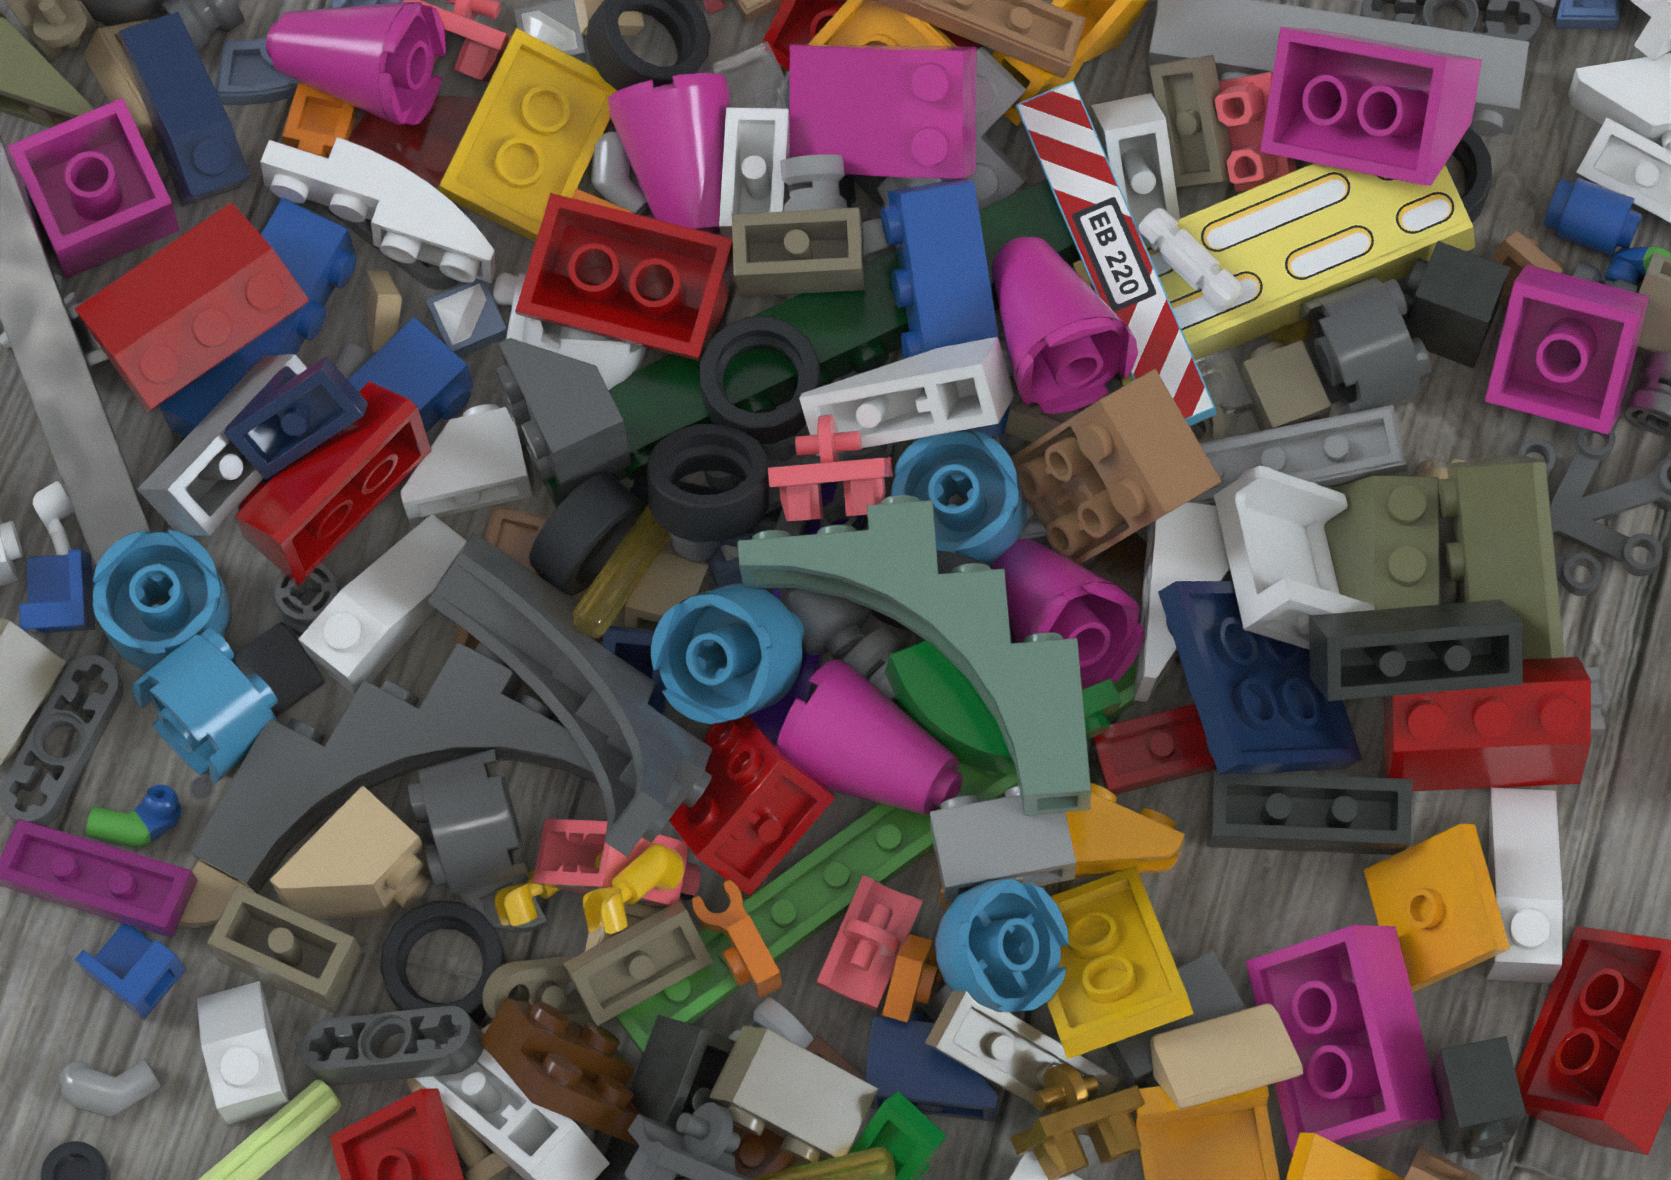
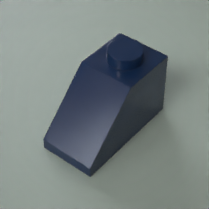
M913 1011L908 1023L889 1017H872L865 1082L878 1088L869 1108L879 1109L884 1101L899 1091L923 1114L996 1122L998 1095L986 1080L925 1044L935 1024L926 1022L927 1015Z

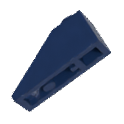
M179 12L120 30L121 41L181 207L240 188L250 179L247 166L230 119Z

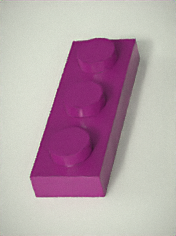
M21 819L17 820L0 857L1 887L170 938L173 937L198 882L193 872L189 869Z

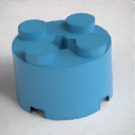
M955 431L922 437L914 441L898 459L894 470L895 476L892 483L891 496L910 495L917 497L919 501H933L936 550L966 555L990 566L1019 539L1027 523L1026 499L1010 456L990 436L974 431V433ZM956 494L964 500L968 499L965 504L959 507L954 503L950 504L948 500Z
M144 530L131 533L114 543L104 553L95 568L92 601L94 614L116 652L128 663L142 670L149 671L174 649L194 635H201L208 628L214 629L224 637L231 622L232 610L229 595L211 556L198 541L182 532L167 530V532L146 533ZM158 597L167 602L162 606L158 604L151 605Z
M743 584L722 586L691 596L666 611L660 619L652 639L651 661L653 670L659 669L661 679L666 688L662 690L668 702L684 716L707 724L732 721L775 705L791 690L801 667L804 628L799 617L790 612L776 596L765 589L743 587Z
M208 628L201 635H194L174 649L133 683L132 691L141 709L152 702L159 712V719L152 725L169 747L200 776L210 768V781L217 783L245 759L260 731L269 720L277 721L271 708L278 703V700L269 685L260 676L252 673L246 677L231 661L234 658L231 647L218 632Z

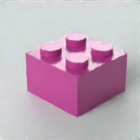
M123 98L7 146L15 169L21 177V183L28 190L39 216L41 227L65 279L180 231L172 201Z
M1526 264L1513 284L1485 402L1609 435L1621 412L1650 296Z

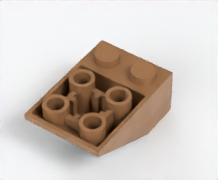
M1156 369L1095 402L1010 457L1019 477L1023 495L1029 500L1046 529L1050 545L1057 553L1079 565L1222 482Z

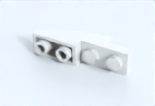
M339 137L336 138L328 159L272 140L268 141L260 163L264 186L270 187V190L276 196L293 203H304L308 199L329 206V209L335 215L348 221L363 222L365 218L372 220L373 245L380 247V251L393 260L402 263H414L417 259L439 266L443 274L457 281L471 283L476 278L492 283L496 273L494 248L477 226L451 200L427 181L402 165L368 148Z

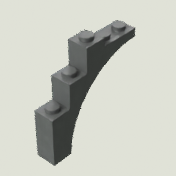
M472 532L439 580L427 602L467 630L503 660L541 697L567 728L589 761L603 792L608 817L605 843L628 857L641 838L649 843L655 840L681 803L692 808L698 801L712 778V775L705 771L712 747L648 704L656 682L592 638L600 621V616Z
M457 642L419 709L415 707L419 698L401 686L385 680L380 689L362 680L325 747L321 745L325 736L309 725L291 718L286 727L270 719L257 736L192 849L191 854L198 861L213 867L259 894L286 854L324 817L343 806L362 785L368 790L411 771L494 748L499 761H518L560 769L598 785L599 783L589 761L567 728L553 721L555 714L547 705L522 694L518 702L513 700L521 684L514 671L509 669L510 667L482 643H479L474 651Z

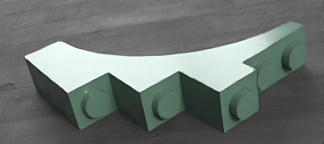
M897 495L885 498L878 505H867L869 530L856 531L854 527L848 525H831L821 528L817 534L791 536L786 531L768 530L753 535L751 540H738L739 567L743 587L796 588L845 598L893 618L933 644L970 681L997 721L1016 768L1024 815L1091 810V785L1077 638L1063 639L1062 635L1057 633H1037L1024 638L1023 643H1011L1004 569L991 570L988 565L972 563L957 566L952 569L951 573L938 574L932 500L919 501L914 496Z

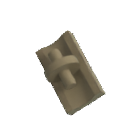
M4 0L50 64L60 57L65 47H76L81 41V36L91 34L99 28L81 0Z

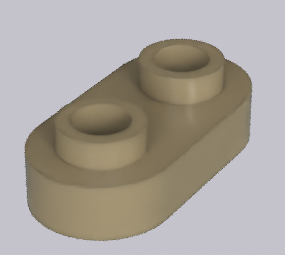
M576 956L506 963L491 974L483 990V1006L487 1015L492 1020L510 991L518 985V991L512 998L515 1001H526L533 1006L534 1002L539 1000L558 1009L568 1017L570 1022H576L582 1026L586 1022H594L576 987L571 993L565 995L566 987L572 979L563 963Z

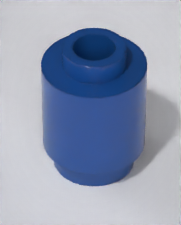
M1561 178L1548 208L1544 226L1557 230L1556 237L1605 255L1613 256L1617 246L1630 248L1642 214L1632 211L1635 200L1633 197L1580 178L1577 179L1576 183Z

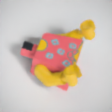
M545 819L536 867L529 872V880L498 890L494 897V904L502 926L509 924L511 926H518L538 918L533 897L536 895L547 899L560 889L583 894V908L588 931L593 932L603 926L605 933L613 934L622 931L628 926L624 902L627 904L638 903L645 906L668 907L679 900L688 901L692 899L700 885V869L697 864L687 862L689 849L686 842L660 834L652 843L641 838L628 857L605 843L608 821Z

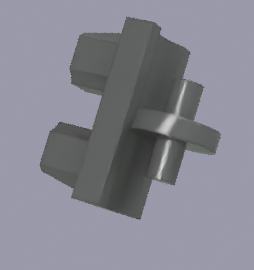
M714 1102L705 1103L693 1115L687 1112L682 1113L677 1120V1129L640 1114L636 1116L628 1129V1132L639 1145L625 1172L628 1180H674L677 1174L684 1176L683 1180H753L736 1171L735 1157L731 1152L736 1151L738 1148L740 1136L732 1131L733 1118L730 1111Z

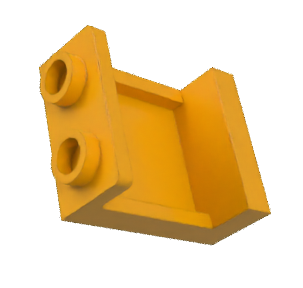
M1267 1085L1185 1109H1178L1161 1086L1139 1089L1145 1104L1133 1111L1132 1116L1141 1143L1138 1152L1143 1180H1280L1267 1109L1269 1099Z

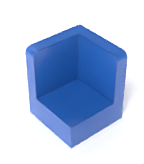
M83 549L68 550L66 555L28 558L26 561L28 603L19 604L20 628L31 634L95 630V614L92 603L93 576L91 554Z
M122 924L95 957L82 950L75 959L86 975L143 1020L146 1019L186 971L175 953L157 939L152 942L133 926Z

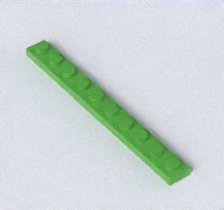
M1137 657L1124 675L1114 683L1122 702L1113 719L1138 702L1134 700ZM1166 673L1156 688L1166 682ZM959 761L958 773L963 775V784L957 797L974 795L979 797L980 802L1004 798L1006 797L1005 792L1008 789L1019 786L1017 774L981 770ZM879 803L744 900V910L751 917L774 962H779L844 915L850 906L863 875L885 885L934 850L930 831V815L927 816ZM707 929L701 931L699 935L713 962L712 964L615 1016L642 1055L658 1014L693 1024L747 985L738 986L723 958L722 951L731 947L725 934Z

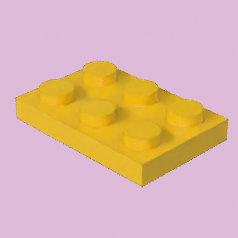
M516 28L437 190L449 200L536 243L550 193L573 197L593 156L594 145L603 135L611 118L609 115L608 97L617 92V90L603 80L596 68Z
M1136 866L1050 896L1058 905L1068 930L1069 945L1060 946L1061 959L1059 967H1067L1064 981L1051 1000L1047 1001L1067 1059L1194 1014L1187 992Z

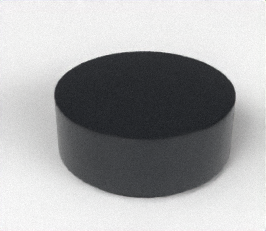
M71 1141L57 1146L48 1154L42 1165L41 1180H111V1174L106 1159L95 1147L85 1142Z

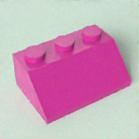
M1280 27L1260 152L1431 186L1472 123L1483 59L1321 29Z
M1351 925L1246 961L1256 1006L1266 1003L1273 1005L1279 1013L1302 1064L1303 1074L1274 1083L1291 1154L1294 1153L1300 1132L1316 1133L1338 1145L1388 1136L1443 1119L1396 926Z

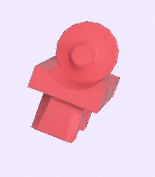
M403 0V2H420L423 5L436 8L444 25L445 38L448 32L465 38L453 70L489 83L511 36L474 20L478 14L496 19L501 9V2L496 0H445L455 4L452 13L421 0ZM435 55L434 63L437 62L439 56Z
M1273 71L1219 81L1221 93L1214 100L1218 121L1224 123L1228 129L1232 152L1226 163L1229 179L1234 184L1235 192L1251 190L1297 170L1295 159L1260 152Z
M832 414L820 415L818 417V434L796 436L795 447L797 456L819 454L821 463L768 468L769 486L779 487L780 500L787 522L824 518L821 483L843 481L846 516L868 515L867 505H878L885 499L884 477H893L892 457L839 461V452L862 449L860 431L837 433L834 416Z
M863 875L815 985L876 1011L894 970L897 955L910 933L923 901L890 889L876 880Z

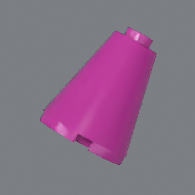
M402 2L286 12L280 17L278 22H275L270 27L266 40V50L278 72L395 125H416L429 113L439 92L442 77L433 76L432 72L435 55L445 57L446 40L444 25L436 8L423 5L420 2Z
M714 73L672 76L674 84L653 88L652 80L626 87L608 97L609 115L654 219L713 234L721 233L719 221L726 107H730L731 95L726 76Z
M1018 237L1010 240L1000 249L993 260L991 271L1015 386L1022 401L1029 407L1030 402L1038 404L1044 413L1056 414L1075 411L1106 396L1109 392L1105 383L1118 372L1125 379L1132 371L1137 359V343L1130 328L1044 239L1038 237Z
M1031 539L1017 540L990 566L993 570H1005L1009 629L1014 643H1023L1024 638L1037 633H1057L1062 635L1063 639L1077 638L1082 690L1108 679H1112L1113 684L1116 683L1135 662L1144 641V628L1139 623L1138 611L1141 612L1137 602L1123 588Z
M840 659L828 661L808 680L819 686L808 703L796 698L780 731L776 747L784 756L826 786L828 790L927 816L930 815L931 811H936L939 807L941 808L940 805L944 801L958 796L963 784V775L958 773L959 759L850 664Z

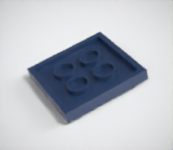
M1175 581L1158 591L1166 615L1167 628L1174 639L1186 675L1187 688L1194 699L1207 737V747L1215 761L1219 775L1340 770L1363 760L1343 700L1328 701L1310 679L1309 649L1244 630L1233 581Z

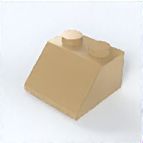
M362 785L270 881L284 906L315 920L389 917L399 905L406 909L423 895L430 884V879L428 878L430 870L420 837Z

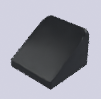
M284 622L276 624L236 652L234 658L231 659L246 677L256 673L269 685L278 700V703L271 708L276 717L325 683Z

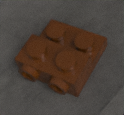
M507 997L480 1043L531 1103L636 1145L637 1142L628 1132V1129L636 1116L642 1114L630 1102L634 1094L625 1086L635 1069L617 1050L620 1040L608 1030L592 1022H586L584 1027L579 1023L570 1022L567 1016L545 1002L536 1000L532 1006L529 1002L515 1001Z

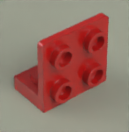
M749 714L732 721L715 723L708 730L704 743L712 747L705 771L711 774L712 778L694 806L689 808L681 803L669 819V822L697 859L725 879L734 882L740 890L751 896L833 802L835 797L826 786L784 756Z

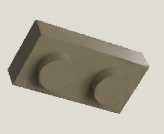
M1214 55L1167 61L1149 66L1155 100L1166 118L1176 188L1230 180L1226 163L1232 152L1226 125L1218 121L1214 100L1221 93Z
M679 900L563 964L595 1024L599 1026L713 962L687 909Z

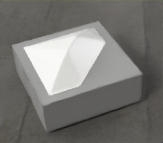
M561 0L514 10L518 29L583 62H587L574 0Z

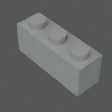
M295 354L263 356L137 489L175 531L187 535L210 536L264 478L227 438L224 432L233 419L281 369L288 366L296 375L307 369Z

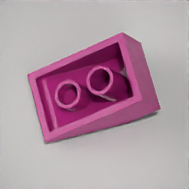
M790 45V158L821 154L842 155L845 174L963 179L976 173L977 47Z

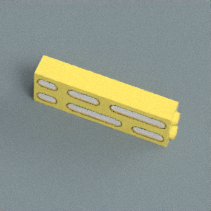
M1313 163L1176 220L1179 231L1185 229L1220 262L1218 264L1220 271L1227 269L1241 283L1242 295L1236 303L1224 312L1216 311L1203 298L1202 289L1195 291L1162 259L1161 249L1154 251L1143 240L1196 363L1299 321V309L1302 303L1370 277H1376L1381 282H1385L1390 279L1398 280L1411 275L1418 258L1426 261L1430 260L1437 241L1464 251L1475 248L1474 227L1446 165L1443 166L1433 184L1425 186ZM1082 260L1073 263L1076 273L1094 290ZM1118 372L1124 386L1133 381L1130 373L1123 379L1121 373Z

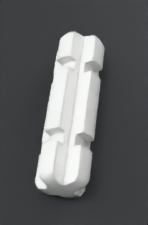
M1154 209L1138 226L1142 239L1154 251L1161 249L1160 252L1163 254L1161 258L1195 291L1202 289L1203 298L1216 311L1224 312L1229 309L1243 293L1241 283L1227 269L1220 271L1218 266L1220 262L1185 229L1179 231L1178 222L1165 209Z

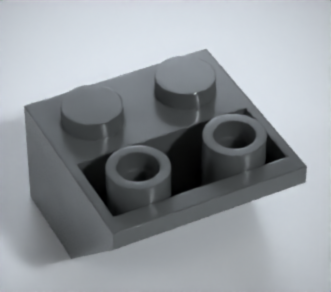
M512 338L498 343L504 366L495 369L496 376L503 390L501 396L516 427L522 426L529 446H527L529 455L542 481L553 477L561 495L564 496L571 493L594 475L601 472L613 474L632 465L624 421L596 365Z

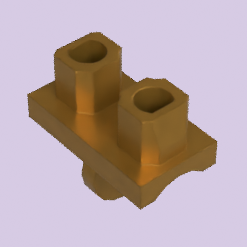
M1068 1063L1049 1067L1044 1077V1090L1034 1093L1033 1102L1039 1111L1051 1108L1053 1114L1038 1118L1034 1121L1033 1128L1016 1133L1010 1137L1017 1156L1034 1151L1047 1179L1058 1180L1079 1172L1090 1165L1078 1135L1089 1133L1101 1164L1131 1154L1141 1147L1137 1129L1130 1114L1145 1104L1138 1085L1088 1102V1096L1096 1094L1099 1090L1098 1081L1094 1075L1090 1074L1081 1077L1080 1073Z

